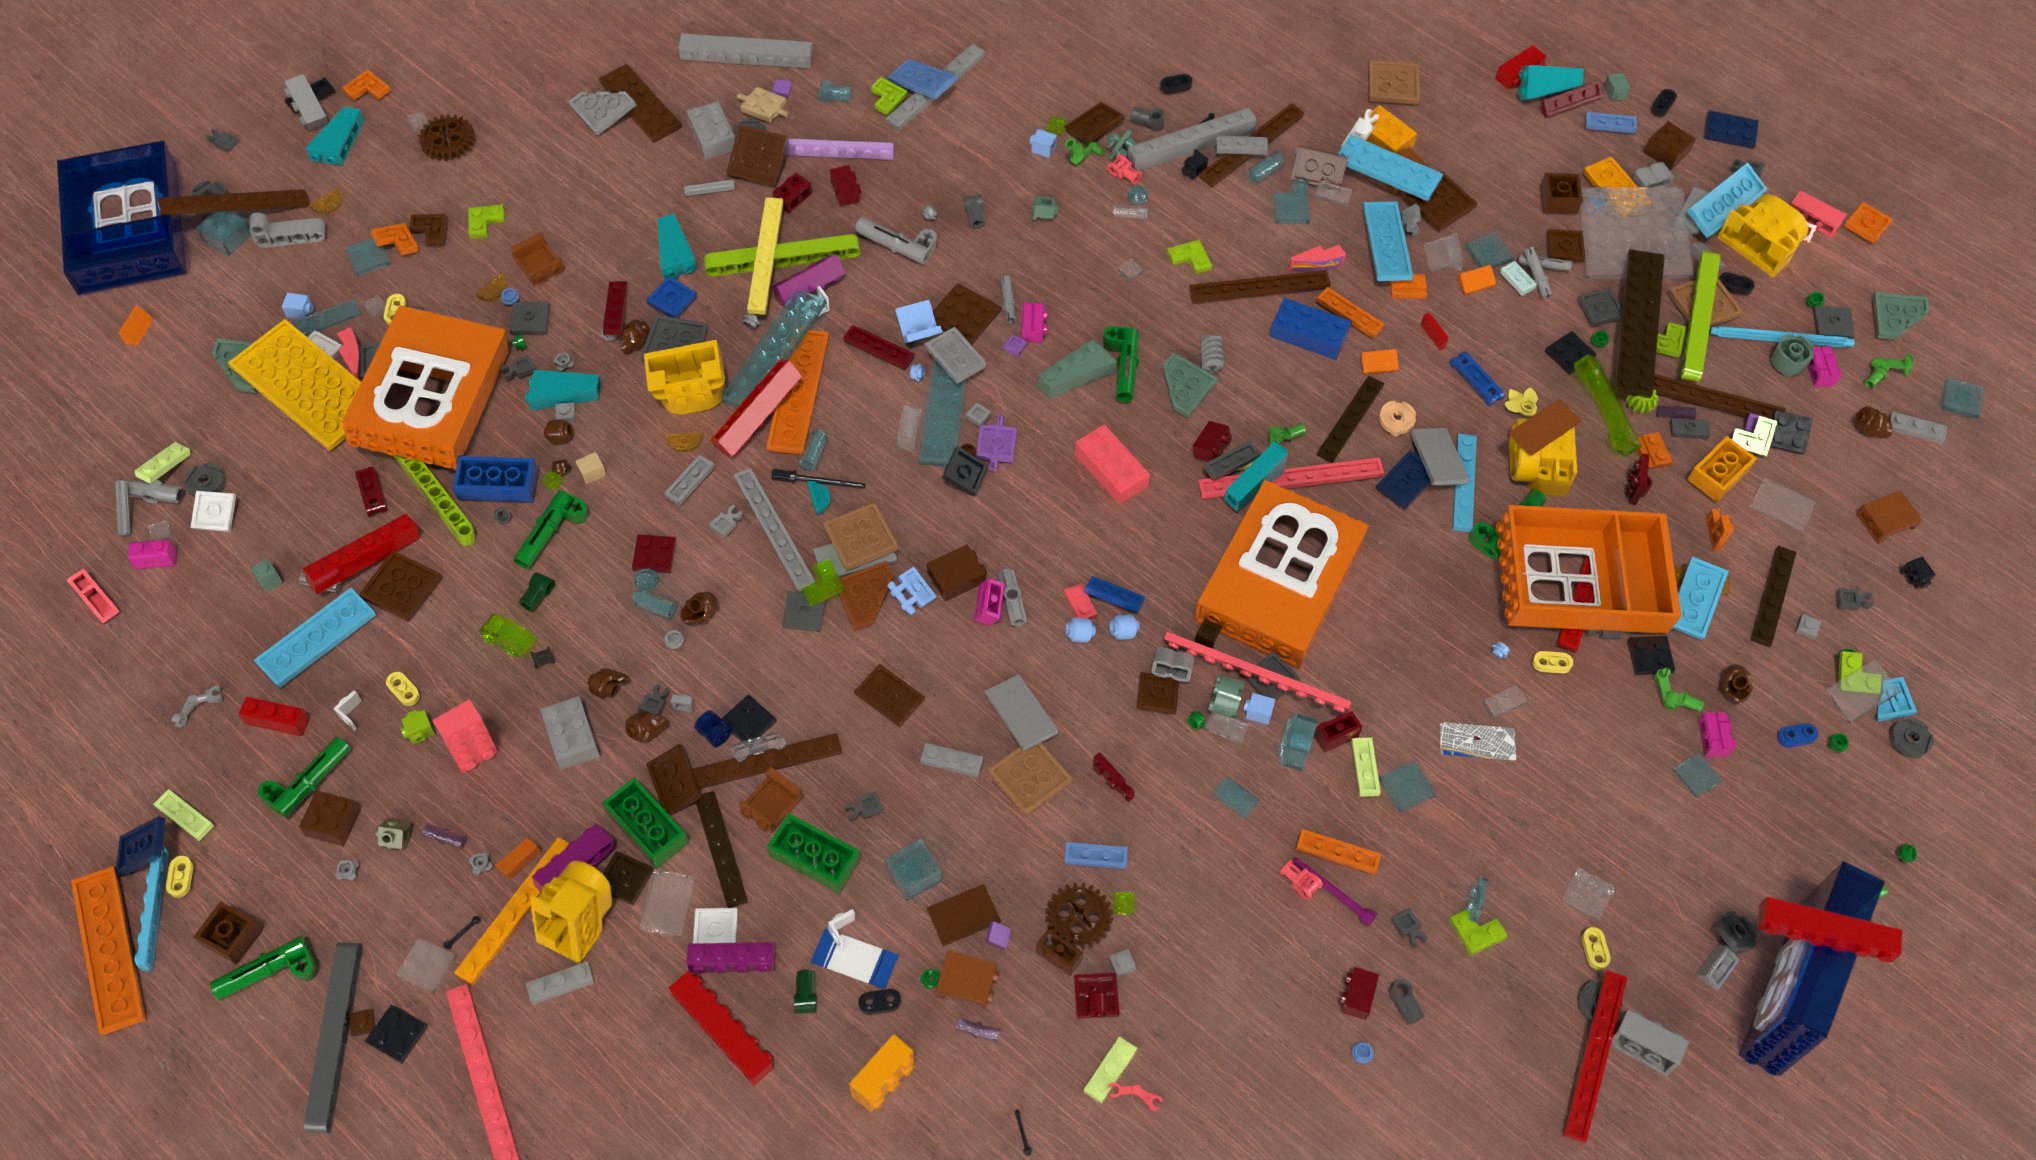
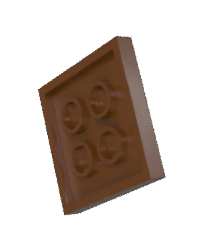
M739 125L726 174L776 187L789 137Z
M1440 172L1443 173V177L1428 201L1410 193H1407L1404 197V200L1410 206L1417 204L1420 207V215L1438 231L1444 229L1477 206V202L1444 172Z
M957 283L933 310L936 325L941 326L944 332L955 327L972 346L1001 312V306Z
M393 550L358 595L363 600L409 622L441 580L442 575Z

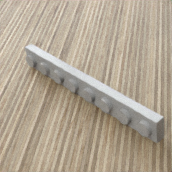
M972 44L948 64L943 71L955 74L958 80L985 57V51ZM916 92L886 118V123L899 131L932 103L935 98Z
M751 467L734 474L737 485L797 592H804L815 587L816 582Z

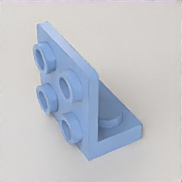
M929 300L895 309L905 344L942 333L941 326L936 325Z

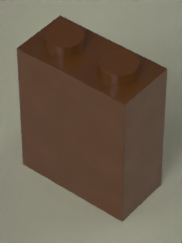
M968 544L927 563V573L945 602L978 587L986 580V568L983 564H979L976 552L971 550Z

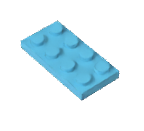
M1695 557L1690 558L1678 590L1681 618L1672 629L1699 640L1705 639L1729 571Z

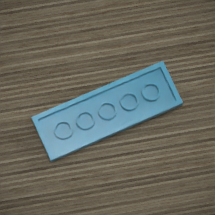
M1353 135L1348 137L1338 153L1339 155L1349 157L1347 167L1426 201L1430 199L1443 177V173Z
M1746 163L1686 211L1704 236L1708 238L1724 225L1732 209L1736 211L1741 204L1750 205L1768 189L1749 163Z
M1363 202L1364 218L1377 281L1412 280L1413 272L1398 202Z
M349 588L254 659V662L280 689L375 617L376 613L352 588Z

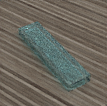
M354 299L291 322V324L305 336H308L314 330L317 332L361 314Z

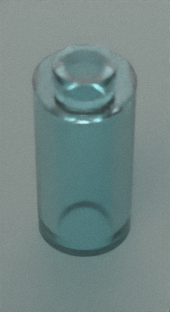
M1275 151L1249 168V178L1259 183L1285 165L1284 157L1281 153Z
M816 430L810 433L798 462L802 469L806 471L816 470L828 441L825 432Z
M640 588L638 591L636 590L632 596L635 607L668 620L672 619L677 609V602L643 588Z

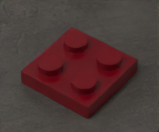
M637 535L632 570L671 573L676 537Z

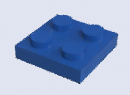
M668 276L646 300L648 305L669 317L678 318L697 297V292Z

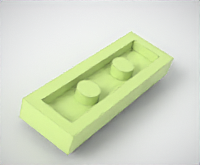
M174 442L134 470L135 476L151 484L190 456V449Z
M1372 737L1352 738L1351 745L1359 797L1379 796L1381 791Z
M169 789L153 804L198 841L214 827L209 820Z
M1119 1036L1083 1092L1102 1104L1113 1088H1107V1086L1117 1082L1136 1053L1137 1048Z

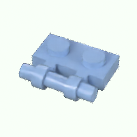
M912 567L898 577L900 585L897 586L894 581L887 585L891 590V595L898 599L901 603L900 607L907 611L910 616L916 612L912 605L916 603L921 609L937 597L915 567ZM906 590L911 598L907 600L902 591Z

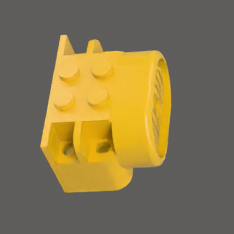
M1764 194L1759 196L1749 206L1741 204L1736 211L1732 209L1717 238L1771 277H1775L1789 264L1799 243L1807 236L1808 224L1804 216L1777 196Z
M717 340L644 354L648 392L651 391L655 399H661L663 406L668 411L674 414L699 412L712 409L723 400L726 393L723 358Z
M1517 418L1514 421L1511 430H1513L1514 428H1516L1528 419ZM1573 427L1533 455H1529L1510 436L1509 458L1511 478L1514 481L1528 482L1530 491L1537 489L1544 495L1566 497L1577 475L1575 428Z
M571 861L558 878L554 877L550 883L544 884L542 894L539 897L534 895L530 897L536 942L578 964L581 963L599 938L603 929L602 918L612 905L610 883L599 870L582 861Z

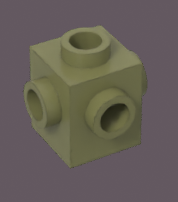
M397 818L385 819L376 828L375 836L378 838V846H384L386 849H402L410 841V822L399 821Z

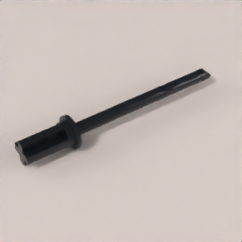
M772 469L771 478L774 480L789 481L792 484H795V480L862 489L866 486V484L859 482L798 475L795 469L794 471Z

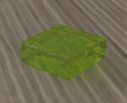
M1050 116L1046 132L1062 136L1066 119Z
M1114 892L1113 914L1134 915L1135 893Z

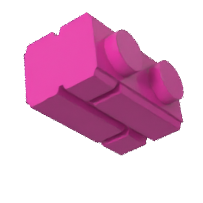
M1023 303L1022 339L1028 342L1042 343L1043 336H1047V325H1043V321H1047V310H1044L1043 303Z
M1830 346L1814 347V356L1808 365L1814 386L1836 385L1842 374L1841 369L1836 364V354L1832 352Z
M169 539L129 543L127 557L135 569L174 566L176 548Z
M986 579L979 585L974 621L992 625L1000 620L1004 583L993 579Z
M1703 713L1698 721L1705 756H1730L1736 748V740L1731 736L1732 721L1728 720L1727 713Z

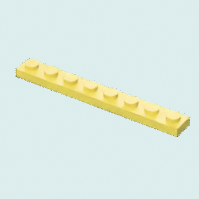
M781 198L765 199L747 307L748 314L766 315L783 209V199Z

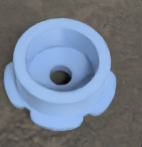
M921 364L912 365L910 370L911 379L919 382L921 378H924L925 368Z
M1497 641L1495 645L1492 644V653L1497 658L1508 657L1507 654L1510 652V649L1500 641Z

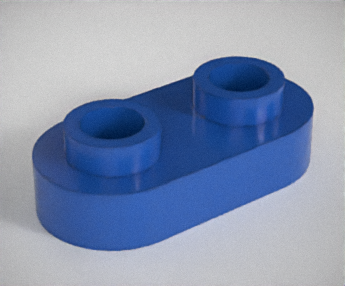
M1809 723L1787 726L1780 730L1777 740L1780 745L1786 748L1809 745L1818 738V730Z

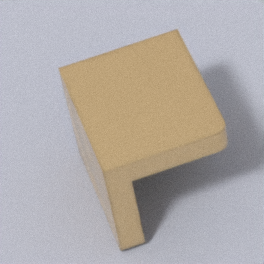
M596 452L576 461L585 484L606 476L604 466Z

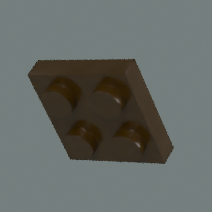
M616 851L603 872V875L610 883L611 896L633 906L651 876L653 867Z

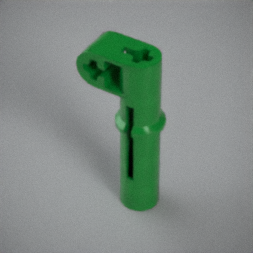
M1110 326L1104 330L1103 347L1108 351L1120 352V355L1117 357L1119 365L1115 397L1120 402H1131L1134 398L1136 367L1139 364V331L1135 328ZM1130 356L1128 377H1125L1126 358Z
M1532 489L1519 505L1542 507L1546 502V497L1541 491ZM1485 522L1475 524L1469 534L1470 543L1492 559H1497L1501 555L1500 549L1497 547L1498 532Z
M558 490L543 514L537 517V523L513 557V561L524 569H530L551 535L558 531L557 526L563 518L575 524H581L587 520L588 511L585 502L565 491Z
M335 737L301 773L298 772L296 774V778L286 789L274 781H265L258 787V796L268 808L287 818L310 792L317 790L316 786L343 759L351 748L342 739Z
M301 935L268 953H260V957L211 981L210 987L216 999L221 1001L268 976H275L277 971L289 966L293 975L299 979L310 981L316 977L318 965L307 941ZM301 960L304 964L307 965L305 967L306 971L302 972L304 970V967L297 961Z

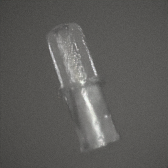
M1132 205L1130 207L1114 206L1113 216L1129 217V219L1147 218L1148 209L1132 207Z

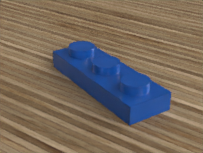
M1094 576L1091 577L1084 591L1087 594L1135 613L1139 612L1145 600V596Z

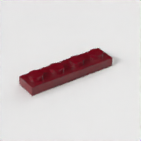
M1598 80L1540 101L1543 115L1548 117L1604 96L1601 82Z
M627 281L609 282L602 329L603 335H622L628 290Z
M853 324L843 337L844 342L904 370L914 359L913 352Z

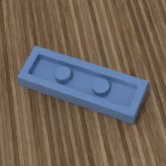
M1586 112L1585 129L1635 134L1637 131V117Z
M1066 842L1064 864L1126 870L1128 847Z

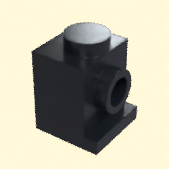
M1195 149L1193 155L1187 157L1184 161V167L1181 169L1182 173L1194 180L1207 168L1208 158Z
M1923 556L1907 562L1900 570L1901 575L1905 574L1915 589L1928 587L1936 575Z

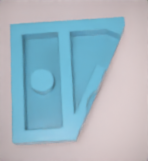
M1904 678L1883 680L1876 721L1881 722L1915 715L1917 710Z

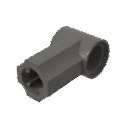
M1134 107L1130 121L1148 125L1152 131H1160L1164 127V113L1160 109L1150 111Z
M982 196L964 197L965 212L968 213L970 227L974 229L981 228L985 225Z
M1404 979L1396 981L1389 990V997L1397 1004L1407 1025L1424 1018L1425 1015L1412 993V985ZM1396 988L1403 989L1405 995L1398 994Z

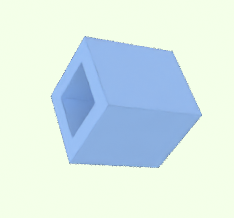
M1038 129L1036 134H1033L1030 139L1031 152L1050 158L1056 148L1057 135Z
M287 293L281 306L287 318L308 320L309 315L313 312V304L308 295Z
M1252 693L1251 700L1246 699L1244 711H1247L1246 719L1269 725L1276 699Z

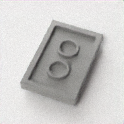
M955 327L925 343V348L956 384L986 367L984 359Z

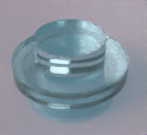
M1297 179L1291 186L1292 192L1296 195H1305L1309 188L1307 182L1303 179Z

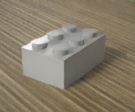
M718 101L686 111L690 129L705 160L732 152L735 136Z
M579 696L540 709L560 770L600 757Z
M1627 1010L1616 1022L1611 1047L1668 1076L1681 1063L1689 1041L1684 1039L1681 1034L1670 1032L1663 1028L1660 1023L1643 1018L1639 1012Z

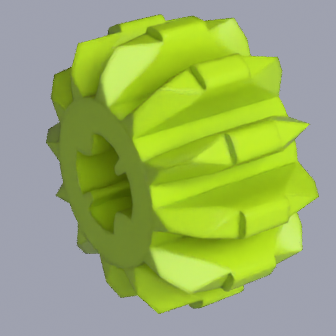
M1653 390L1651 398L1627 395L1626 402L1628 403V408H1633V412L1639 411L1640 415L1643 412L1648 414L1651 410L1655 409L1659 396L1656 395V390Z

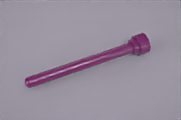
M1298 857L1293 858L1294 865L1301 871L1307 869L1310 873L1318 876L1323 882L1322 887L1357 913L1365 926L1369 927L1378 915L1375 911L1367 908L1364 909Z

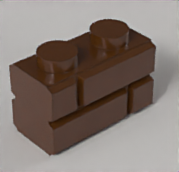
M1050 929L1044 933L1036 945V953L1057 968L1063 969V972L1069 976L1074 973L1083 959V952Z

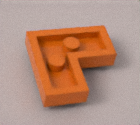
M366 70L342 87L343 93L353 101L366 92L379 100L391 91L385 82L369 70Z
M405 223L371 229V236L377 246L394 243L401 255L418 252V245Z
M1711 509L1706 522L1713 551H1720L1733 533V523L1730 522L1729 515H1720L1719 509Z

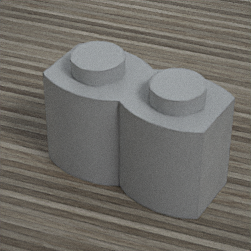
M1663 162L1653 163L1650 167L1637 169L1634 172L1632 181L1646 195L1670 186L1674 175Z
M1156 648L1151 673L1159 677H1171L1177 681L1188 682L1190 681L1195 656L1187 652H1175L1169 648Z

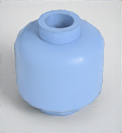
M1131 614L1116 615L1109 624L1110 633L1117 640L1133 639L1140 629L1139 622Z
M1073 617L1070 622H1067L1065 631L1070 641L1088 643L1095 636L1096 628L1088 618Z

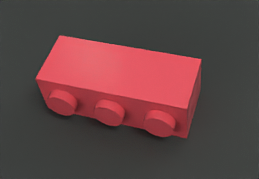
M1801 190L1790 204V206L1804 216L1807 223L1817 226L1815 230L1833 238L1847 216L1846 213Z

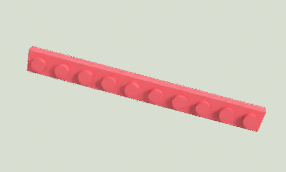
M1379 457L1284 469V473L1273 482L1282 488L1289 489L1383 477L1384 470ZM1240 475L1224 476L1216 481H1213L1211 478L1199 479L1198 485L1201 498L1224 497L1226 489Z
M1167 632L1164 640L1168 643V647L1172 649H1184L1195 657L1200 655L1204 657L1203 660L1209 663H1221L1222 667L1227 670L1233 671L1234 668L1239 670L1243 676L1259 678L1258 681L1269 685L1271 682L1276 684L1277 688L1282 691L1288 692L1289 689L1296 692L1295 695L1304 699L1307 697L1313 698L1314 702L1319 705L1325 706V704L1333 706V710L1344 713V711L1350 712L1352 702L1172 633Z
M464 984L446 991V995L494 1160H520L469 986Z

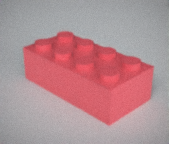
M1105 424L1075 442L1074 455L1119 505L1149 486L1150 474Z
M470 699L432 720L462 773L474 769L477 764L491 759L498 753L481 716Z

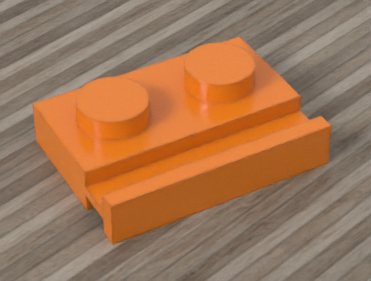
M1413 274L1412 280L1389 281L1391 298L1426 299L1427 297L1425 274Z
M1659 432L1645 434L1641 437L1634 436L1632 441L1639 457L1642 453L1649 454L1648 470L1650 468L1656 469L1671 466L1673 461Z

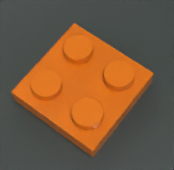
M1863 202L1847 220L1844 227L1875 244L1892 223L1893 219Z

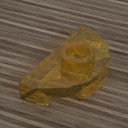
M338 187L310 204V209L317 213L332 212L341 205L343 195Z
M503 273L498 274L476 293L477 298L491 301L501 297L503 290L507 289L508 286Z
M703 432L666 434V439L672 449L678 452H688L701 444Z

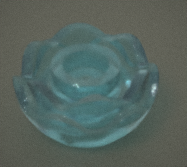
M1135 185L1128 190L1127 198L1132 204L1142 205L1148 200V191L1141 185Z
M649 568L639 570L634 576L635 585L640 590L650 591L656 587L658 575Z

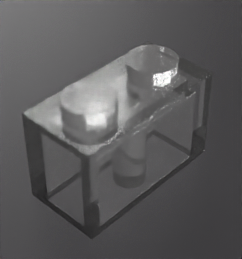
M903 407L897 434L898 448L916 451L923 421L922 408Z

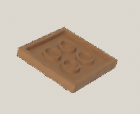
M1370 60L1369 101L1419 105V63Z
M1718 277L1710 327L1740 317L1743 313ZM1696 280L1671 288L1668 292L1688 322L1690 320Z
M875 502L823 523V528L846 571L899 550L898 544Z
M1041 743L1025 751L1019 747L988 770L989 776L1025 817L1073 783L1071 776Z

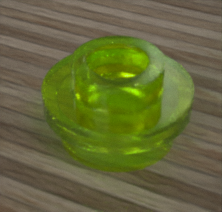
M548 472L544 475L542 482L546 489L554 490L560 487L562 479L559 474Z

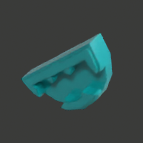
M807 481L816 515H819L830 504V492L825 485L816 483V481Z

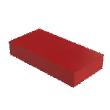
M1429 312L1424 314L1421 322L1422 328L1440 351L1445 349L1449 337Z

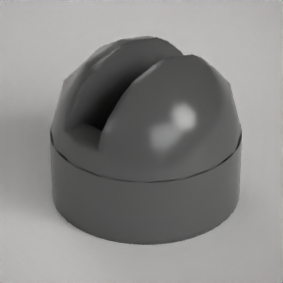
M500 507L495 510L494 518L499 523H506L510 519V512L506 508ZM499 511L502 512V514H503V516H504L503 519H501V517H500V515H499V513H498Z

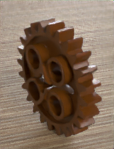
M448 114L446 118L441 115L440 119L434 117L435 121L428 120L429 125L424 124V129H420L421 134L418 135V141L422 151H425L426 156L430 155L431 159L436 156L437 161L441 157L444 161L448 157L453 160V156L460 158V153L466 155L465 150L470 151V146L474 145L475 133L471 123L469 124L467 119L463 120L462 116L457 118L456 114L453 117H450V114ZM444 127H446L448 139L450 142L449 148L446 143V137L443 130Z
M1074 882L1073 888L1066 884L1065 891L1058 888V895L1053 893V901L1048 900L1047 905L1050 908L1045 910V914L1048 915L1045 917V922H1049L1047 930H1053L1054 933L1075 947L1080 945L1082 950H1084L1085 944L1092 948L1093 941L1100 944V937L1106 938L1107 934L1105 931H1110L1111 929L1109 924H1112L1113 918L1109 916L1113 915V910L1108 909L1111 906V902H1105L1106 895L1099 896L1100 889L1094 892L1092 884L1088 889L1085 888L1084 882L1081 887H1078L1077 883ZM1083 899L1086 901V904L1079 905L1076 903V900ZM1067 911L1070 915L1063 917L1059 913ZM1096 915L1099 919L1091 921L1088 917ZM1080 927L1082 932L1075 933L1072 931V928Z

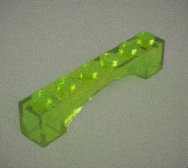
M1587 354L1573 365L1580 379L1583 380L1593 395L1606 420L1610 432L1609 438L1616 452L1627 457L1642 446L1599 360Z

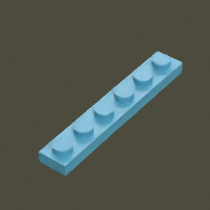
M1459 433L1456 450L1469 477L1468 484H1455L1452 530L1471 532L1473 529L1477 436Z
M164 846L161 857L150 862V872L146 876L148 886L147 892L143 896L145 907L144 912L141 913V932L138 933L139 949L135 954V964L143 972H153L169 852Z

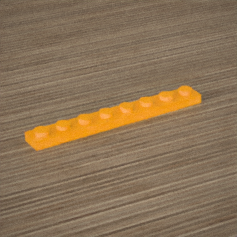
M560 837L556 839L456 969L454 974L471 986L475 984L530 912V897L532 895L539 897L542 894L535 888L532 876L539 868H543L555 855L565 850L569 844Z

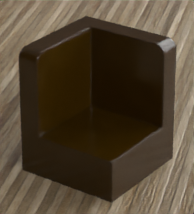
M1204 619L1196 633L1195 642L1214 649L1215 641L1222 630V626Z

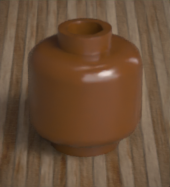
M565 419L551 420L546 424V428H544V436L552 444L566 443L573 436V427Z

